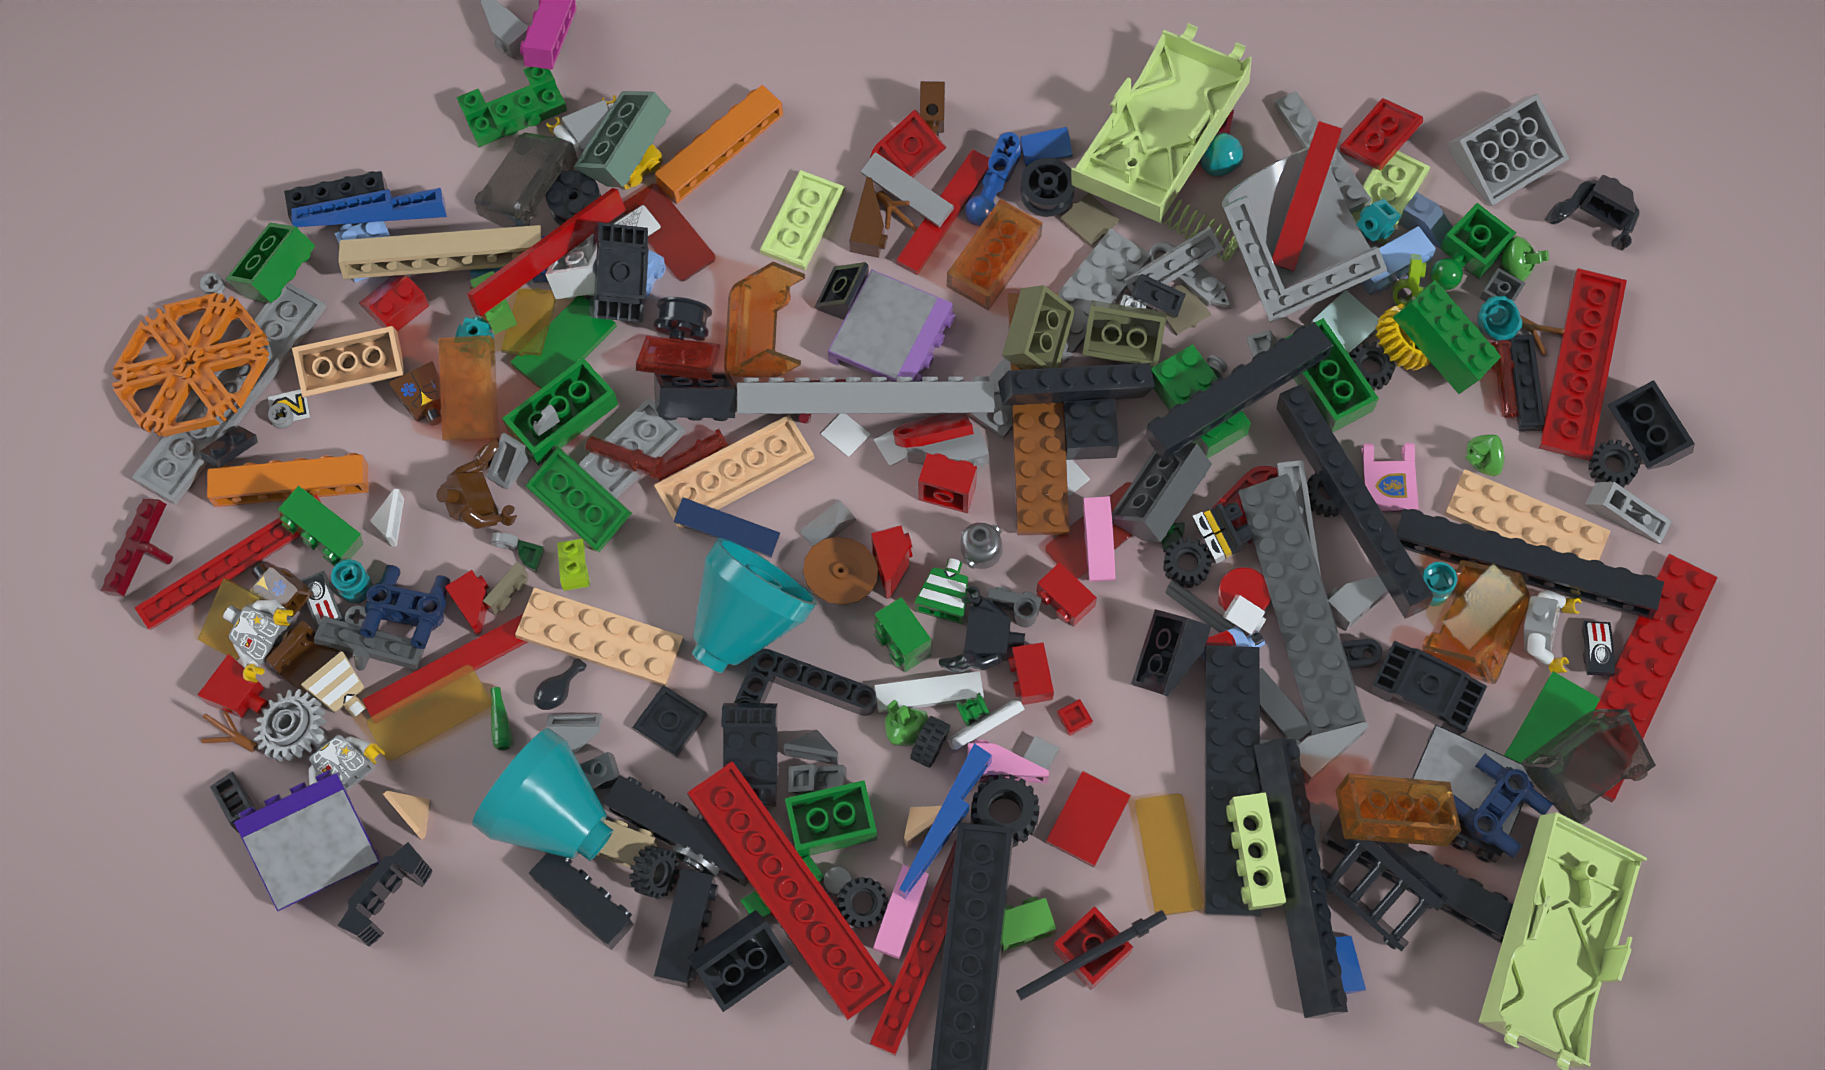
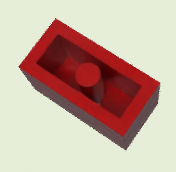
M1060 562L1037 583V597L1041 598V602L1045 605L1050 604L1056 610L1055 613L1058 618L1064 623L1069 622L1073 627L1096 606L1097 597Z
M1044 642L1012 647V656L1008 657L1010 673L1015 672L1016 682H1013L1015 698L1020 697L1022 705L1053 700L1054 690Z

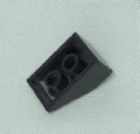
M1155 609L1131 685L1168 696L1203 653L1211 626L1187 617Z

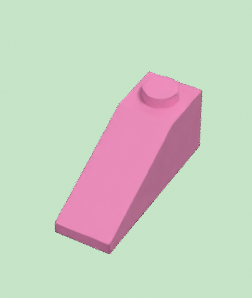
M975 740L973 743H968L967 756L974 743L992 755V763L978 782H987V779L990 777L996 780L999 774H1004V778L1009 779L1011 774L1015 775V780L1017 781L1022 778L1026 780V783H1048L1049 770L997 744L989 743L987 740Z

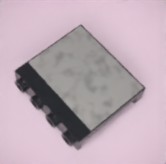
M1436 724L1429 734L1428 742L1394 816L1400 818L1399 821L1406 826H1417L1425 830V834L1432 838H1442L1449 841L1450 845L1455 849L1461 851L1468 850L1476 854V858L1483 862L1496 863L1502 856L1503 851L1493 843L1489 845L1474 840L1469 835L1468 830L1464 828V822L1444 807L1453 795H1456L1473 809L1481 806L1495 787V780L1475 767L1485 753L1505 768L1508 766L1524 771L1531 782H1533L1537 770ZM1509 780L1508 783L1513 789H1520L1519 784L1515 780ZM1524 802L1518 803L1502 825V830L1508 835L1513 830ZM1477 821V825L1482 831H1489V827L1485 822Z

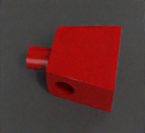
M229 654L197 694L207 705L239 718L244 717L249 709L257 714L263 713L261 709L268 706V701L260 696L264 690L262 684L259 681L255 683L245 680L243 677L245 668Z

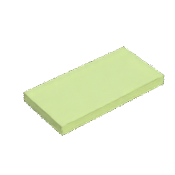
M1397 151L1381 171L1375 168L1372 169L1363 187L1371 197V204L1385 199L1402 215L1404 208L1424 181L1430 166ZM1365 207L1351 213L1356 224L1360 220V213ZM1400 218L1393 226L1394 228L1398 225ZM1391 235L1386 239L1381 238L1376 241L1386 245Z
M800 170L760 248V254L806 270L845 192V186Z

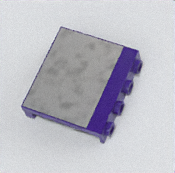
M331 770L325 771L315 776L317 782L308 786L305 782L290 788L291 794L281 798L277 794L265 800L266 806L255 810L254 806L238 813L240 819L234 822L277 912L381 860L339 777V771L332 774Z

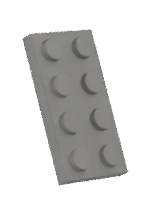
M648 398L590 452L579 465L612 495L618 498L686 432L675 420H665L662 417H658L655 402Z

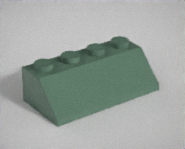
M622 91L574 165V168L607 187L623 188L629 182L636 166L642 161V157L648 147L654 142L658 131L666 123L671 110L655 92Z

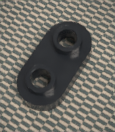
M1373 639L1342 641L1350 669L1373 667L1382 657V647ZM1363 652H1370L1372 657L1366 658Z

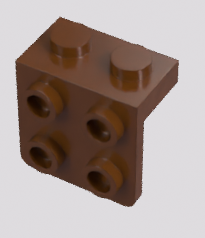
M302 620L288 631L287 637L280 645H276L271 649L266 661L274 671L295 688L307 693L301 684L339 653L333 648L315 644V632Z

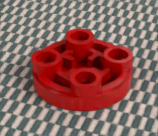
M1241 567L1229 571L1222 578L1218 587V604L1225 612L1236 595L1242 596L1263 611L1266 610L1271 599L1264 575L1252 568Z

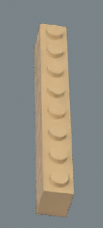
M541 225L340 240L339 265L343 279L498 268L510 263L543 239Z

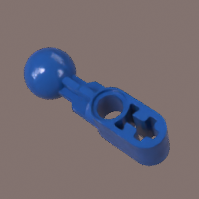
M1007 132L999 137L988 162L989 168L982 181L984 188L980 195L971 198L966 205V217L975 226H987L996 217L995 196L1003 190L1005 183L1010 180L1021 156L1020 140L1015 133ZM998 166L1006 167L1002 171L995 170V168Z

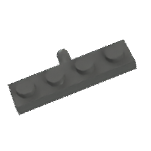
M322 617L314 636V643L353 653L357 670H364L369 658L417 670L425 649L413 647L411 639L377 631L374 638H366L360 634L361 626Z

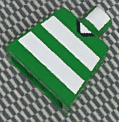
M948 559L944 570L936 567L931 569L915 600V612L963 625L966 604L962 602V597L967 596L965 588H968V577L960 574L962 562L956 559Z

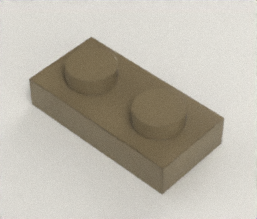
M516 562L483 600L487 610L494 615L500 610L503 611L509 605L512 595L517 590L520 591L527 583L529 575L525 567L519 562Z

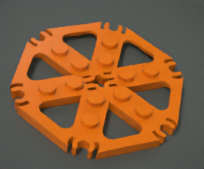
M212 293L162 305L166 313L160 308L155 309L158 313L156 319L151 320L148 316L145 317L146 322L149 324L148 326L141 320L113 368L115 371L112 372V375L117 380H121L112 383V386L115 388L113 391L143 430L150 433L153 427H155L153 431L158 436H171L219 425L220 423L217 421L216 416L225 422L227 420L224 416L226 410L231 409L235 414L238 412L234 403H237L242 408L269 360L267 358L269 352L266 348H261L269 345V341L267 340L268 337L237 298L235 300L233 296H230L226 302L227 299L223 294ZM206 310L188 340L177 325L178 318L185 314ZM234 319H240L251 333L249 337L218 344L229 323ZM149 339H156L168 355L134 363L145 342ZM193 361L195 362L193 365H189L187 367L188 363H193ZM250 365L251 370L239 391L235 393H229L214 374L217 371ZM163 384L149 410L144 413L133 398L135 392L139 389ZM193 388L208 408L207 414L202 418L176 422V416Z

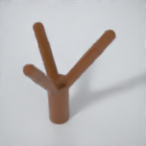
M879 191L876 197L886 207L885 228L887 230L890 229L891 212L893 211L916 232L918 227L897 208V206L909 205L910 202L908 200L893 201L884 191Z
M1521 315L1523 321L1522 328L1531 332L1542 356H1546L1547 353L1536 331L1562 335L1564 329L1538 325Z
M223 712V716L229 728L208 714H203L205 720L229 735V737L202 738L201 743L234 742L251 753L255 751L258 743L238 732L228 712Z

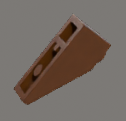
M866 177L849 239L850 252L879 258L881 249H886L888 235L884 234V223L872 178Z

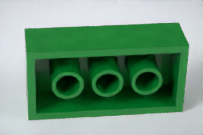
M1436 280L1415 294L1392 317L1458 394L1478 382L1501 358L1495 347L1488 342L1478 327L1469 320L1462 309L1456 305Z
M1322 318L1315 323L1333 344L1330 355L1295 377L1294 380L1297 385H1304L1331 431L1335 432L1373 412L1379 398L1325 319Z
M1193 344L1151 368L1155 385L1153 389L1168 410L1178 403L1183 405L1189 401L1195 392L1207 390L1218 379ZM1241 411L1192 443H1196L1207 458H1210L1247 436L1251 422L1244 412Z
M581 358L502 419L510 435L526 446L529 456L539 466L548 459L557 447L563 448L614 409L618 402L615 392L584 358ZM548 405H552L560 422L538 436L533 430V424L535 421L539 422L542 418V410Z

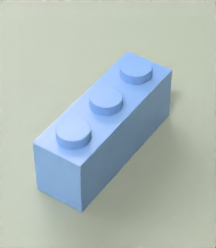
M1418 226L1380 247L1379 250L1388 271L1361 283L1370 295L1376 291L1382 292L1389 288L1392 282L1408 277L1411 254H1421L1422 262H1426L1427 267L1432 262L1436 248Z

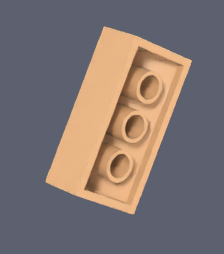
M393 326L292 348L303 398L404 375L403 355L399 336Z

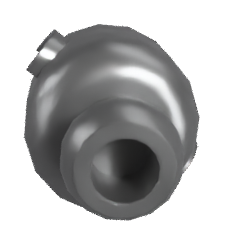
M977 522L969 525L961 532V551L970 568L986 569L994 566L999 561L1003 553V543L1000 536L1002 531L996 525Z

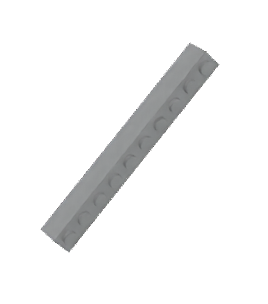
M987 376L974 377V381L963 382V377H948V382H938V377H922V382H912V377H897V382H887V377H871V382H861V377H846V382H835V377H820V382H810L808 377L795 378V382H784V378H769V383H759V378H744V383H737V414L994 413V381H989Z

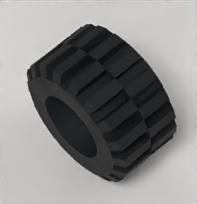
M999 774L996 780L990 777L987 779L986 784L981 783L978 786V792H975L973 795L971 822L977 825L1013 828V847H1016L1019 841L1024 843L1028 840L1029 834L1032 836L1035 831L1040 810L1038 796L1033 794L1034 789L1031 785L1028 787L1025 785L1026 780L1020 778L1017 781L1015 780V775L1010 774L1009 779L1004 778V774ZM1000 799L1012 800L1021 809V816L1012 823H999L990 816L989 807Z

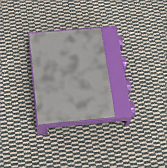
M871 269L828 349V360L837 366L840 361H843L878 377H887V380L890 382H897V377H912V382H922L924 369L930 368L934 359L932 354L935 348L941 347L945 337L943 333L946 327L950 328L955 319L953 303Z

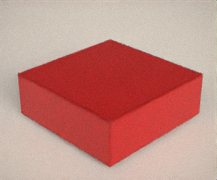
M1081 699L1057 710L1056 714L1069 736L1093 724V720Z

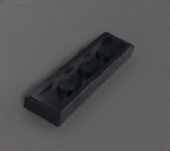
M1515 335L1513 338L1506 340L1518 431H1542L1545 424L1534 336Z

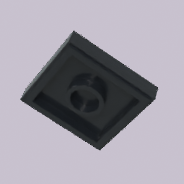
M663 685L632 728L677 758L707 717V712Z

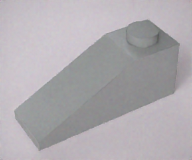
M480 0L495 40V47L502 54L507 53L511 58H514L520 53V45L526 39L528 26L497 0Z
M977 427L973 428L974 434L920 447L906 448V459L910 463L924 464L927 453L933 455L940 453L951 460L969 461L974 466H977V470L988 464L989 452L981 429Z
M1596 482L1585 503L1586 506L1602 517L1658 544H1661L1672 522L1615 482Z
M1375 576L1347 583L1340 590L1336 587L1327 597L1334 620L1347 631L1388 595L1389 592L1380 577Z
M1366 722L1308 736L1303 742H1300L1299 739L1296 741L1300 749L1299 758L1307 785L1365 734L1369 727Z

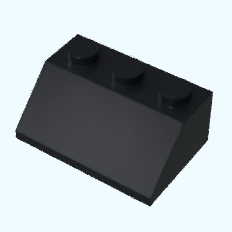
M654 371L655 409L658 417H662L665 420H676L677 417L692 421H700L703 418L726 421L728 418H735L737 388L730 373Z
M1655 380L1607 405L1647 470L1670 465L1693 453L1695 443Z

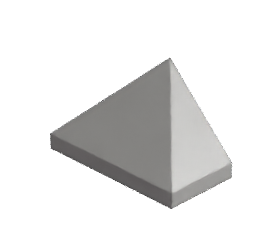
M503 433L499 440V448L492 459L486 477L505 489H509L531 461L526 446Z
M839 500L802 528L800 533L813 547L823 539L835 537L853 523L856 518Z
M549 714L545 728L552 729L564 738L575 755L600 731L603 716L602 714Z

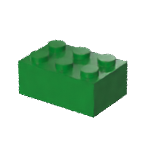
M270 222L227 276L226 280L245 298L272 303L280 297L281 290L296 276V271L301 264L310 258L311 251L315 245L296 226Z
M299 485L278 508L279 520L282 522L281 525L293 535L295 532L300 534L303 538L302 542L310 549L315 550L318 548L324 554L323 558L334 567L343 560L351 559L363 545L361 533Z
M865 780L785 798L796 851L801 858L878 840Z

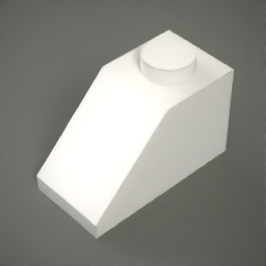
M1240 595L1235 596L1223 615V618L1249 634H1252L1254 630L1259 632L1266 621V618L1263 617L1265 611Z

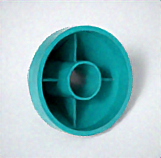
M717 538L705 557L693 638L697 645L692 654L707 667L723 673L728 664H740L804 623L816 606L817 601L804 586L770 561L740 544L728 539Z
M545 728L538 733L511 761L483 799L472 820V826L491 840L571 859L581 854L588 861L594 859L614 832L613 829L604 823L607 814L568 742L550 728Z

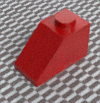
M470 570L446 585L445 588L475 634L479 635L482 632L487 612L483 600L488 596L486 590L490 587L482 575L477 577L473 570Z

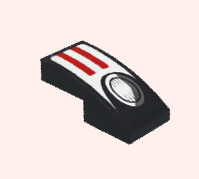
M1584 621L1582 633L1585 644L1583 658L1586 675L1614 676V645L1611 623Z

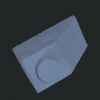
M1418 192L1415 193L1404 208L1399 221V225L1409 231L1419 226L1430 242L1439 249L1446 234L1453 228L1440 206Z

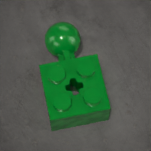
M1476 203L1446 234L1440 249L1449 255L1451 259H1441L1432 266L1430 272L1431 281L1436 280L1445 290L1454 289L1462 280L1463 267L1480 279L1499 259L1517 232L1479 203Z

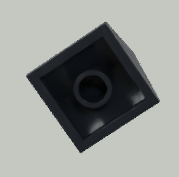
M866 262L834 266L814 308L845 320L869 275V265Z

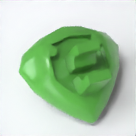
M1515 236L1502 253L1501 263L1507 273L1524 282L1532 273L1535 264L1549 260L1548 250L1535 251L1524 238Z
M1494 434L1480 435L1472 438L1467 443L1465 459L1480 473L1493 477L1501 474L1505 460L1502 440L1498 435Z
M893 700L887 705L888 714L885 719L887 738L895 746H912L919 737L929 716L924 710L907 708L905 705L900 708L898 702Z

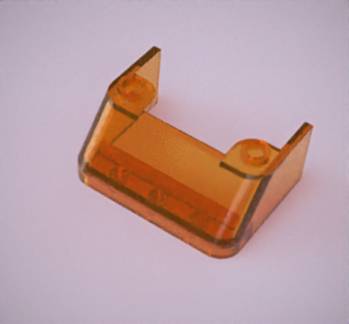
M772 261L732 286L728 296L724 356V371L726 374L735 377L777 378L801 365V360L776 352L775 344L777 312L789 304L791 299L790 287L805 279L804 273Z

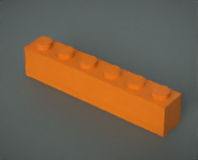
M763 85L756 90H751L743 101L733 105L725 116L715 120L707 131L697 135L690 145L685 149H680L672 160L667 164H662L655 173L657 186L678 204L782 117V102Z
M348 453L340 457L324 455L320 456L319 459L296 458L293 461L287 462L272 460L266 464L244 463L242 466L234 467L223 465L220 468L208 469L207 498L214 507L285 501L298 485L312 496L317 495L318 497L369 493L368 463L363 454Z

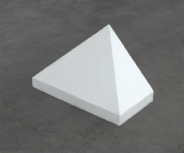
M393 489L370 520L393 547H397L404 498L399 489Z

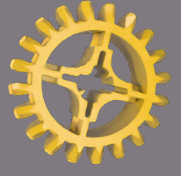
M1400 304L1390 307L1380 316L1378 325L1375 327L1378 331L1375 336L1380 339L1378 345L1382 346L1385 350L1383 354L1387 353L1390 361L1394 360L1397 367L1403 366L1405 370L1412 369L1415 371L1426 367L1431 363L1429 359L1392 318L1404 305Z

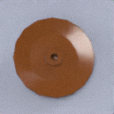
M837 536L823 539L810 549L804 559L803 575L807 586L815 596L831 604L847 605L857 603L871 593L877 583L878 567L873 554L865 545L851 538Z

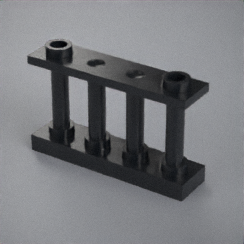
M1361 824L1351 834L1355 845L1331 873L1324 868L1321 870L1326 891L1328 893H1335L1383 935V941L1394 950L1397 948L1402 952L1409 943L1403 938L1408 930L1428 908L1432 909L1433 907L1438 911L1448 897L1367 827ZM1368 851L1376 858V864L1351 892L1339 882V879L1363 852L1366 853ZM1390 870L1398 877L1396 879L1398 882L1374 910H1371L1360 898L1384 871ZM1406 889H1412L1419 895V902L1398 926L1393 929L1382 917Z

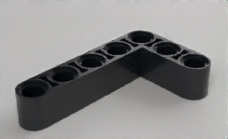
M761 649L754 655L734 703H765L773 683L862 716L872 714L877 706L876 693L870 686L770 649ZM764 660L773 662L769 668L759 666ZM788 669L797 671L794 677H786L784 675ZM813 678L822 680L819 686L814 687L808 684ZM756 683L763 686L758 692L749 690L750 686ZM838 687H843L847 690L841 696L835 695L833 691ZM863 696H867L872 700L867 705L858 703V699Z

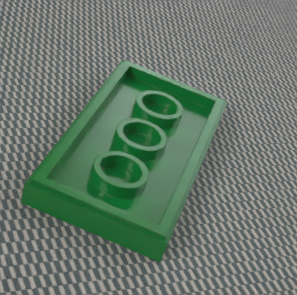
M582 295L577 296L510 363L512 367L535 386L542 389L581 358L585 359L617 327L616 322L610 319L590 317L589 301Z
M560 447L553 451L525 485L597 552L604 548L632 514L625 505Z
M1553 671L1504 756L1537 770L1534 780L1550 788L1601 698Z

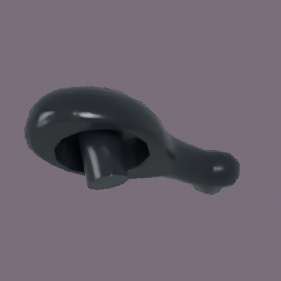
M576 658L573 660L572 666L564 673L543 680L534 692L533 701L535 706L541 710H551L564 703L568 697L571 680L579 672L586 669V663Z

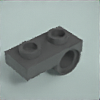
M1005 587L989 588L987 599L1000 609L1013 611V619L1018 626L1030 627L1035 623L1039 615L1041 598L1030 592L1014 593ZM1022 608H1027L1031 610L1032 614L1023 616L1018 611Z
M610 752L580 764L593 790L613 787L620 775L615 757Z

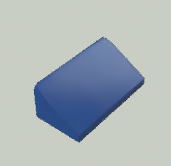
M1067 127L1020 137L1021 152L1025 166L1041 158L1062 159L1073 156Z
M1352 936L1335 937L1337 943L1336 952L1338 962L1342 968L1341 978L1346 995L1366 991Z

